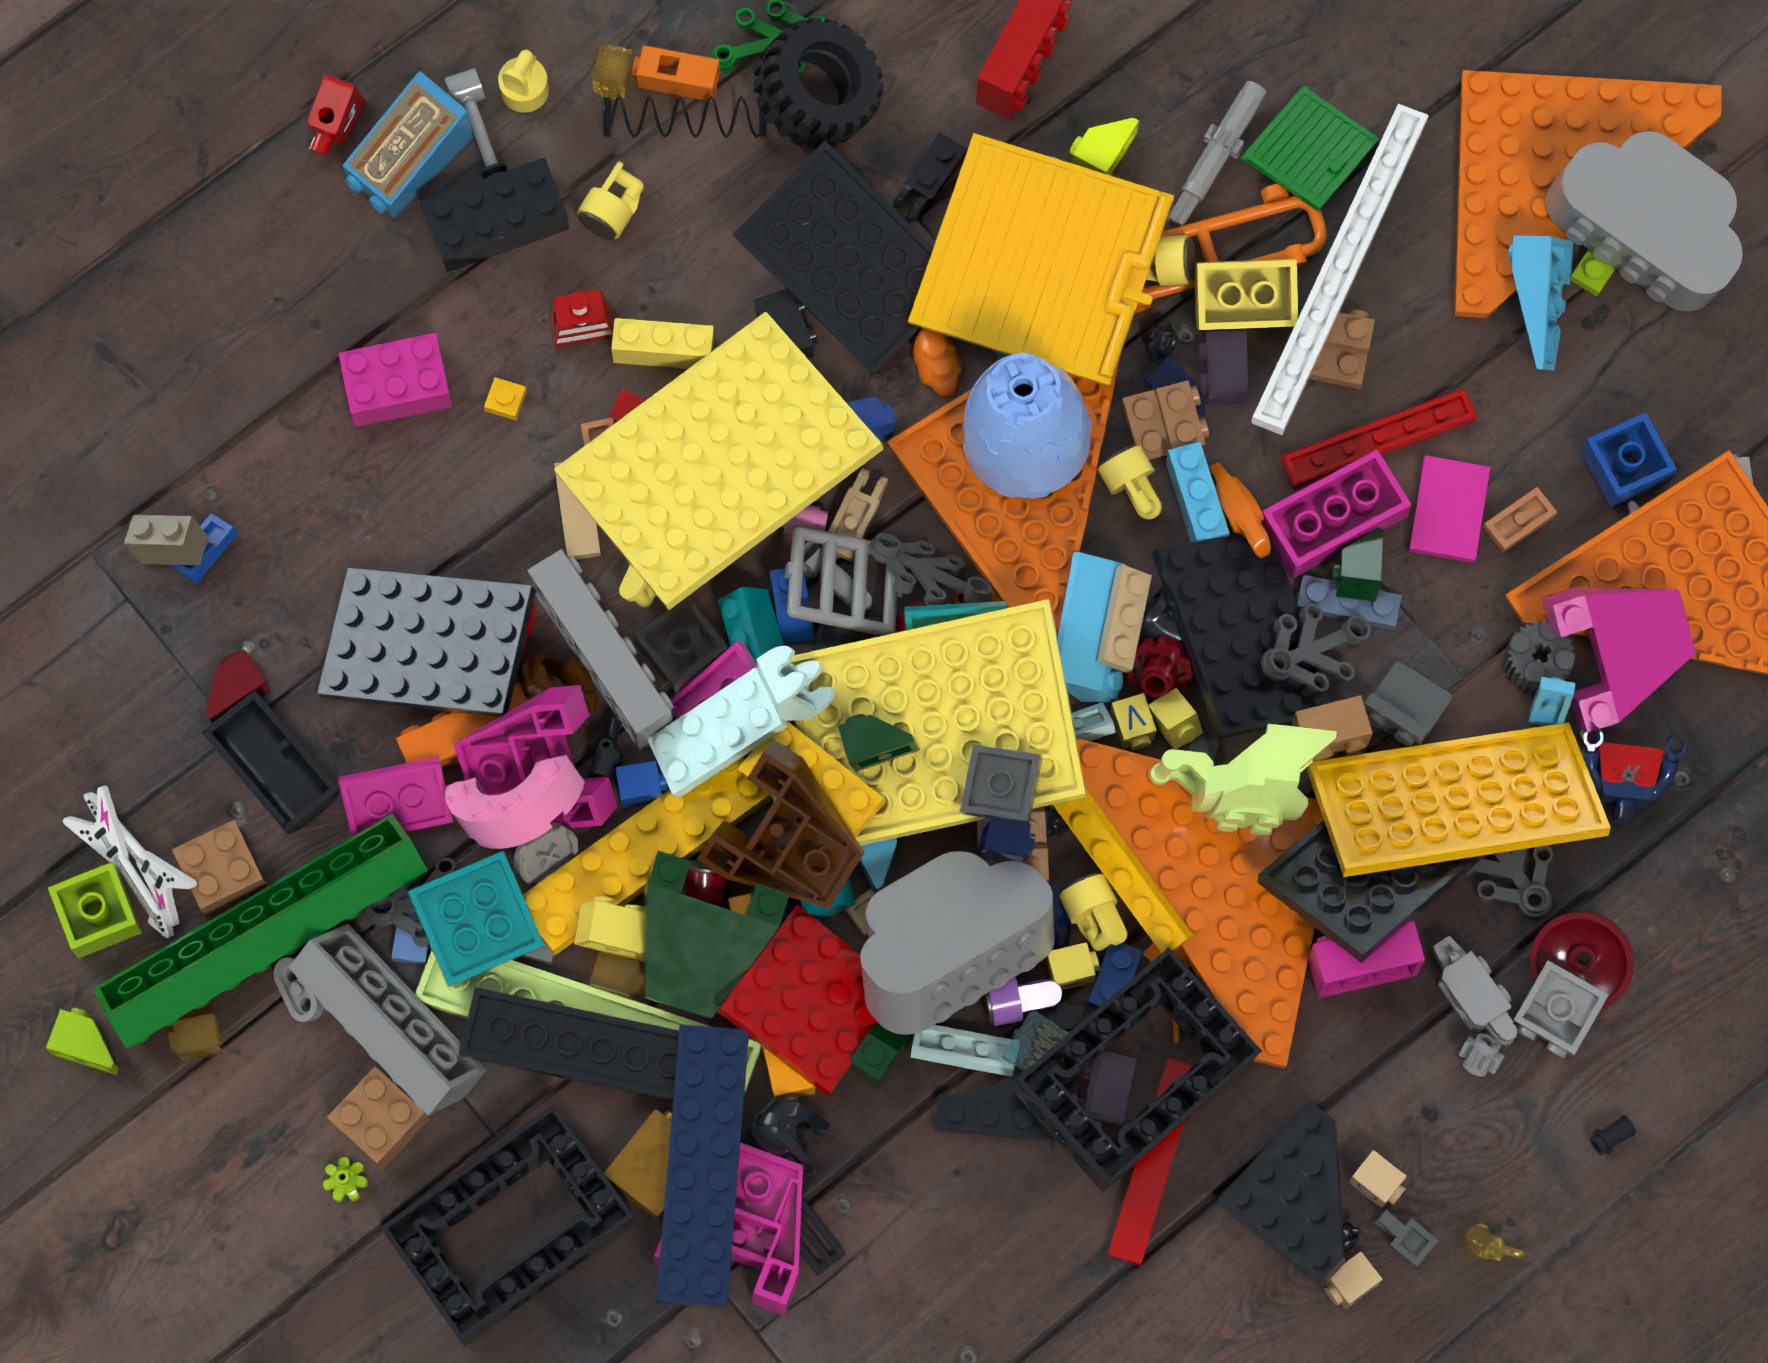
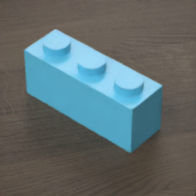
M1197 442L1168 450L1166 466L1190 541L1197 542L1229 536L1226 520L1201 443Z

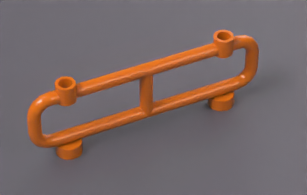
M1278 183L1261 190L1260 193L1264 204L1165 230L1161 235L1197 236L1205 262L1218 261L1209 232L1301 208L1308 213L1315 233L1312 242L1304 245L1294 244L1282 251L1249 259H1296L1297 269L1308 264L1306 257L1319 253L1326 245L1328 238L1327 227L1321 210L1319 212L1296 196L1289 197L1288 191ZM1195 277L1189 285L1161 286L1158 284L1147 288L1144 287L1142 293L1150 295L1153 300L1195 288ZM1138 303L1135 313L1149 309L1151 304L1144 305Z

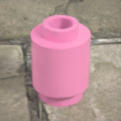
M809 505L781 527H784V534L792 535V530L796 526L825 531L828 511L821 510L820 506Z

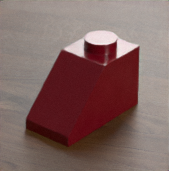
M245 649L239 653L233 652L227 655L220 662L221 665L215 670L206 711L211 724L254 690L260 697L271 691L266 679Z

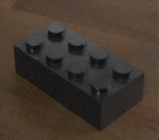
M545 157L421 201L427 223L446 272L570 229L567 212Z

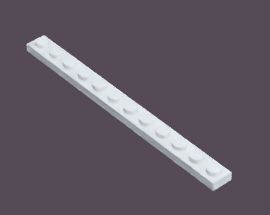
M1401 104L1397 105L1252 417V424L1283 435L1428 119L1427 114Z

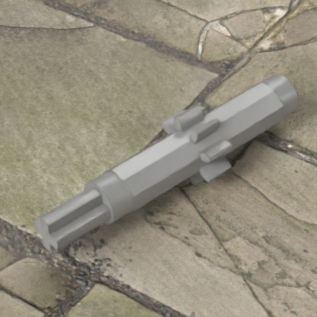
M1247 81L1219 127L1214 124L1210 125L1204 135V142L1208 145L1187 178L1186 183L1181 189V196L1167 217L1171 224H1175L1177 227L1184 226L1198 202H1202L1206 193H1208L1229 156L1234 159L1238 158L1244 148V141L1240 138L1267 94L1266 90L1257 83Z

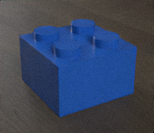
M1646 412L1586 439L1581 450L1583 458L1611 509L1670 483L1677 471Z

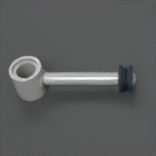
M473 68L445 77L444 82L448 95L468 111L471 128L486 167L481 171L483 179L507 171L506 164L498 163L477 106V102L485 99L476 69Z

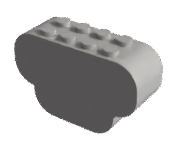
M1653 131L1639 132L1628 138L1620 148L1603 142L1584 146L1563 168L1547 192L1546 208L1554 224L1566 233L1570 241L1577 245H1584L1593 252V256L1598 261L1612 265L1619 270V274L1626 281L1637 283L1646 290L1647 295L1651 299L1663 302L1673 309L1694 311L1704 307L1730 282L1740 267L1743 256L1741 242L1736 233L1728 226L1734 218L1737 208V199L1733 187L1723 176L1661 133Z
M955 851L938 856L878 891L870 899L866 908L868 940L865 942L860 955L865 1004L870 1014L886 1030L896 1034H916L936 1023L946 1021L956 1011L966 1005L970 1006L976 1003L981 996L993 989L1003 987L1011 978L1018 974L1031 970L1037 963L1049 955L1055 943L1053 894L1050 885L1037 870L1025 863L1005 861L989 866L982 858L975 854Z

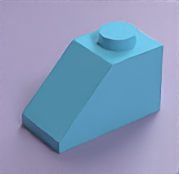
M896 838L861 845L865 853L858 863L875 893L885 888L897 852Z

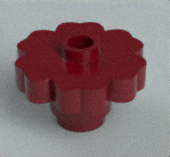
M1160 636L1157 641L1150 637L1143 638L1137 645L1133 669L1126 672L1128 674V682L1132 685H1139V694L1144 693L1145 697H1149L1154 701L1175 688L1181 694L1187 692L1190 679L1194 675L1186 651H1182L1181 642L1167 636Z

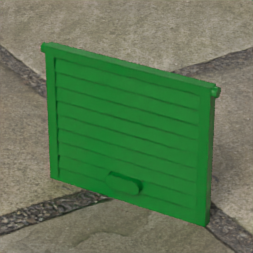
M1304 85L1240 158V161L1242 163H1249L1319 212L1378 143L1380 138L1311 92L1309 87Z

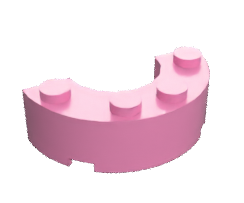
M567 755L536 762L531 774L523 783L501 795L488 796L478 780L473 778L446 785L445 800L449 810L470 839H474L479 846L485 848L504 849L527 843L553 828L550 822L561 812L564 815L568 814L577 802L585 782Z

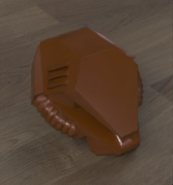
M540 652L533 654L523 664L519 683L528 700L552 687L580 685L589 714L596 712L599 697L595 694V687L589 671L575 659H569L567 662L552 652Z

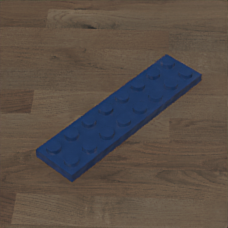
M680 1025L657 1303L728 1308L749 1034L742 1029Z

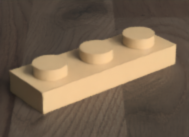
M1126 565L1116 567L1097 662L1123 672L1132 671L1152 575Z

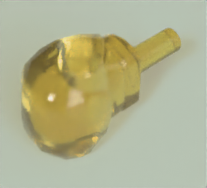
M1481 1223L1469 1228L1464 1236L1467 1253L1475 1259H1494L1500 1261L1503 1254L1521 1259L1524 1256V1250L1505 1246L1503 1238L1492 1235L1486 1224Z

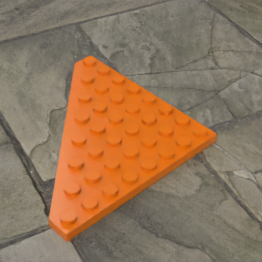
M1463 70L1461 74L1454 316L1488 318L1502 303L1517 293L1512 263L1509 260V247L1513 243L1514 235L1552 236L1569 240L1566 233L1551 220L1546 208V196L1556 177L1581 148L1597 142L1609 143L1620 148L1632 135L1644 131H1653L1667 136L1686 149L1696 141L1699 135L1720 120L1722 85Z
M1120 358L1110 387L1068 374L1081 392L1090 414L1092 424L1091 444L1088 458L1081 471L1067 485L1048 494L1046 497L1030 499L1003 496L989 488L974 474L968 465L963 451L962 437L965 404L972 389L887 441V446L985 580L992 585V589L999 599L1007 601V608L1049 599L1057 636L1059 634L1073 552H1081ZM1022 393L1017 395L1024 397L1030 395L1031 393Z
M1729 450L1504 596L1522 624L1528 623L1531 626L1533 621L1537 624L1540 621H1547L1542 598L1572 588L1678 589L1696 652L1690 658L1691 660L1768 675V506ZM1588 629L1572 634L1590 638Z
M1078 738V750L1087 791L1193 934L1190 939L1179 947L1182 948L1192 964L1191 968L1202 985L1208 989L1211 995L1262 1050L1254 1061L1284 1069L1287 1067L1315 927L1259 885L1257 880L1260 872L1324 820L1318 801L1306 797L1308 799V806L1301 817L1297 820L1283 819L1282 825L1272 828V834L1255 835L1251 833L1249 828H1238L1237 831L1233 832L1220 831L1217 829V822L1215 820L1203 818V813L1191 812L1192 795L1176 780H1168L1164 785H1156L1150 780V770L1154 765L1161 763L1160 759Z

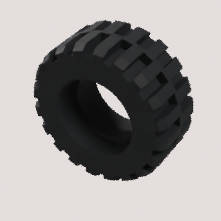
M819 17L809 18L807 21L799 20L794 22L789 28H785L759 56L760 60L756 63L754 75L757 78L753 81L754 92L759 93V97L756 98L759 109H764L766 113L764 118L769 125L773 123L778 128L776 132L782 137L786 135L791 137V142L802 146L804 143H807L808 148L817 149L826 141L832 148L836 147L839 143L848 141L873 118V114L880 107V97L883 95L884 85L879 82L883 75L881 67L875 64L877 57L873 50L869 51L865 46L866 40L862 36H855L852 33L853 29L844 24L840 27L837 21L828 18L822 22ZM798 62L814 64L823 69L832 78L838 92V105L822 103L807 92L799 77Z

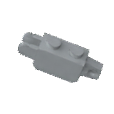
M1450 936L1444 938L1432 948V952L1442 970L1438 987L1469 1031L1480 1033L1486 1029L1489 1035L1498 1040L1502 1047L1510 1046L1518 1034L1516 1025H1513L1514 1022L1508 1015L1512 1008L1509 1003L1511 1002L1510 995L1501 984L1496 985L1489 976L1491 974L1490 967L1481 956L1476 957L1472 951L1466 953Z

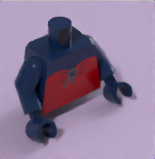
M1585 727L1582 728L1580 737L1586 744L1582 748V756L1601 804L1614 806L1613 822L1623 825L1633 824L1635 808L1646 809L1651 801L1659 800L1672 784L1679 764L1677 757H1681L1686 752L1687 745L1685 739L1683 740L1682 747L1674 750L1670 747L1673 735L1669 736L1666 739L1668 754L1663 756L1664 749L1603 742V733L1598 727H1596L1597 734L1595 738L1589 740L1587 739V729Z

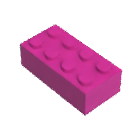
M1375 450L1263 510L1264 520L1261 522V525L1272 540L1282 563L1292 579L1337 556L1344 548L1376 528L1385 530L1407 518L1412 504L1379 451Z

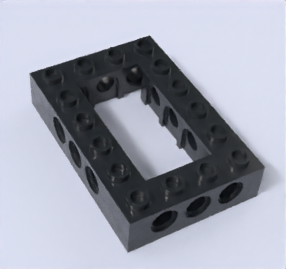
M1168 947L1016 1078L1010 1088L1103 1193L1254 1061L1262 1050ZM1160 1004L1205 1055L1180 1079L1175 1080L1155 1101H1151L1130 1123H1126L1110 1139L1102 1131V1124L1098 1120L1095 1122L1077 1102L1079 1098L1075 1094L1071 1096L1064 1087Z
M553 1104L380 1228L465 1347L636 1224V1220ZM548 1160L587 1215L580 1214L571 1218L568 1221V1226L548 1240L543 1238L539 1241L540 1246L519 1261L515 1258L510 1262L512 1266L494 1279L483 1281L477 1287L475 1296L472 1297L460 1277L454 1272L433 1241Z

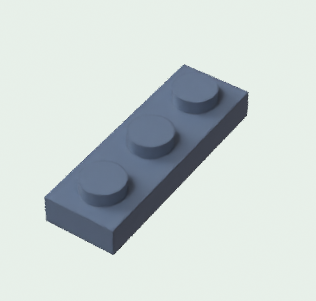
M1303 575L1297 606L1301 611L1307 604L1315 603L1322 609L1323 616L1348 620L1351 616L1359 615L1364 617L1371 626L1395 630L1402 595L1378 591L1376 602L1336 597V583H1331V580Z

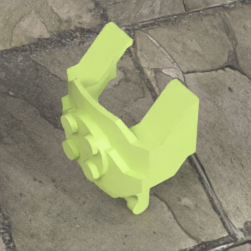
M1267 724L1266 734L1250 745L1228 765L1214 766V762L1206 753L1172 749L1163 754L1161 763L1153 766L1149 777L1156 785H1164L1168 780H1176L1192 795L1191 812L1203 813V818L1215 820L1217 822V829L1220 831L1233 832L1237 831L1238 828H1249L1252 834L1270 835L1272 834V828L1282 825L1283 819L1297 820L1304 813L1308 806V799L1297 788L1300 773L1313 762V758L1336 739L1337 731Z

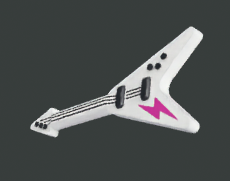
M106 785L98 787L96 822L93 823L69 816L63 819V823L106 860L113 862L118 867L149 915L148 923L165 938H170L174 936V931L167 910L159 907L130 862L109 789Z
M93 792L84 794V799L94 818L97 819V795ZM119 821L127 851L136 860L137 866L161 909L165 908L167 910L172 928L179 925L172 888L191 889L197 886V882L153 853L145 851Z

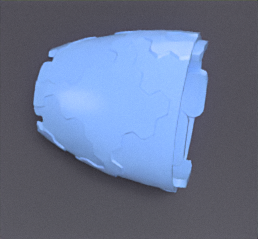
M1031 353L1012 354L991 365L973 386L965 404L962 425L963 451L968 465L977 478L998 494L1010 498L1035 499L1046 497L1048 494L1067 485L1081 471L1086 462L1091 444L1092 424L1090 414L1081 392L1062 368L1060 369L1053 363ZM1022 393H1031L1030 395L1024 397L1017 395Z

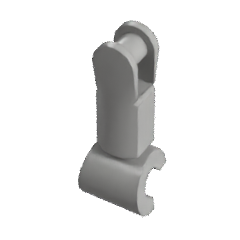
M808 541L804 548L803 570L804 575L810 578H815L819 573L822 574L823 546L820 547L818 543ZM836 564L834 594L852 609L853 579ZM867 591L865 614L869 613L872 604V597Z

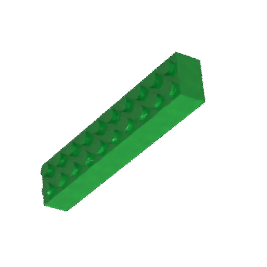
M390 814L100 984L93 991L126 1049L132 1045L141 1044L152 1033L162 1027L175 1024L181 1016L191 1010L204 1007L213 997L223 991H230L236 988L245 978L254 973L265 971L270 967L271 963L284 955L294 954L301 948V945L309 940L329 932L332 927L344 920L355 918L362 909L374 902L377 903L387 899L391 892L401 886L416 882L428 870L409 836L394 815Z

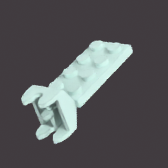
M788 646L775 647L756 659L758 668L755 667L648 738L647 740L672 795L680 798L787 728L786 721L810 720L827 708L834 698V688L819 687L813 692L809 690L810 683L818 678L823 665L817 661H806L794 666L790 664V661L795 651Z

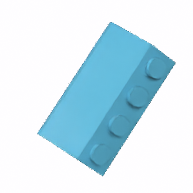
M1073 552L1058 634V644L1067 691L1081 702H1115L1118 700V694L1123 685V671L1097 662L1116 567L1125 564L1081 552Z

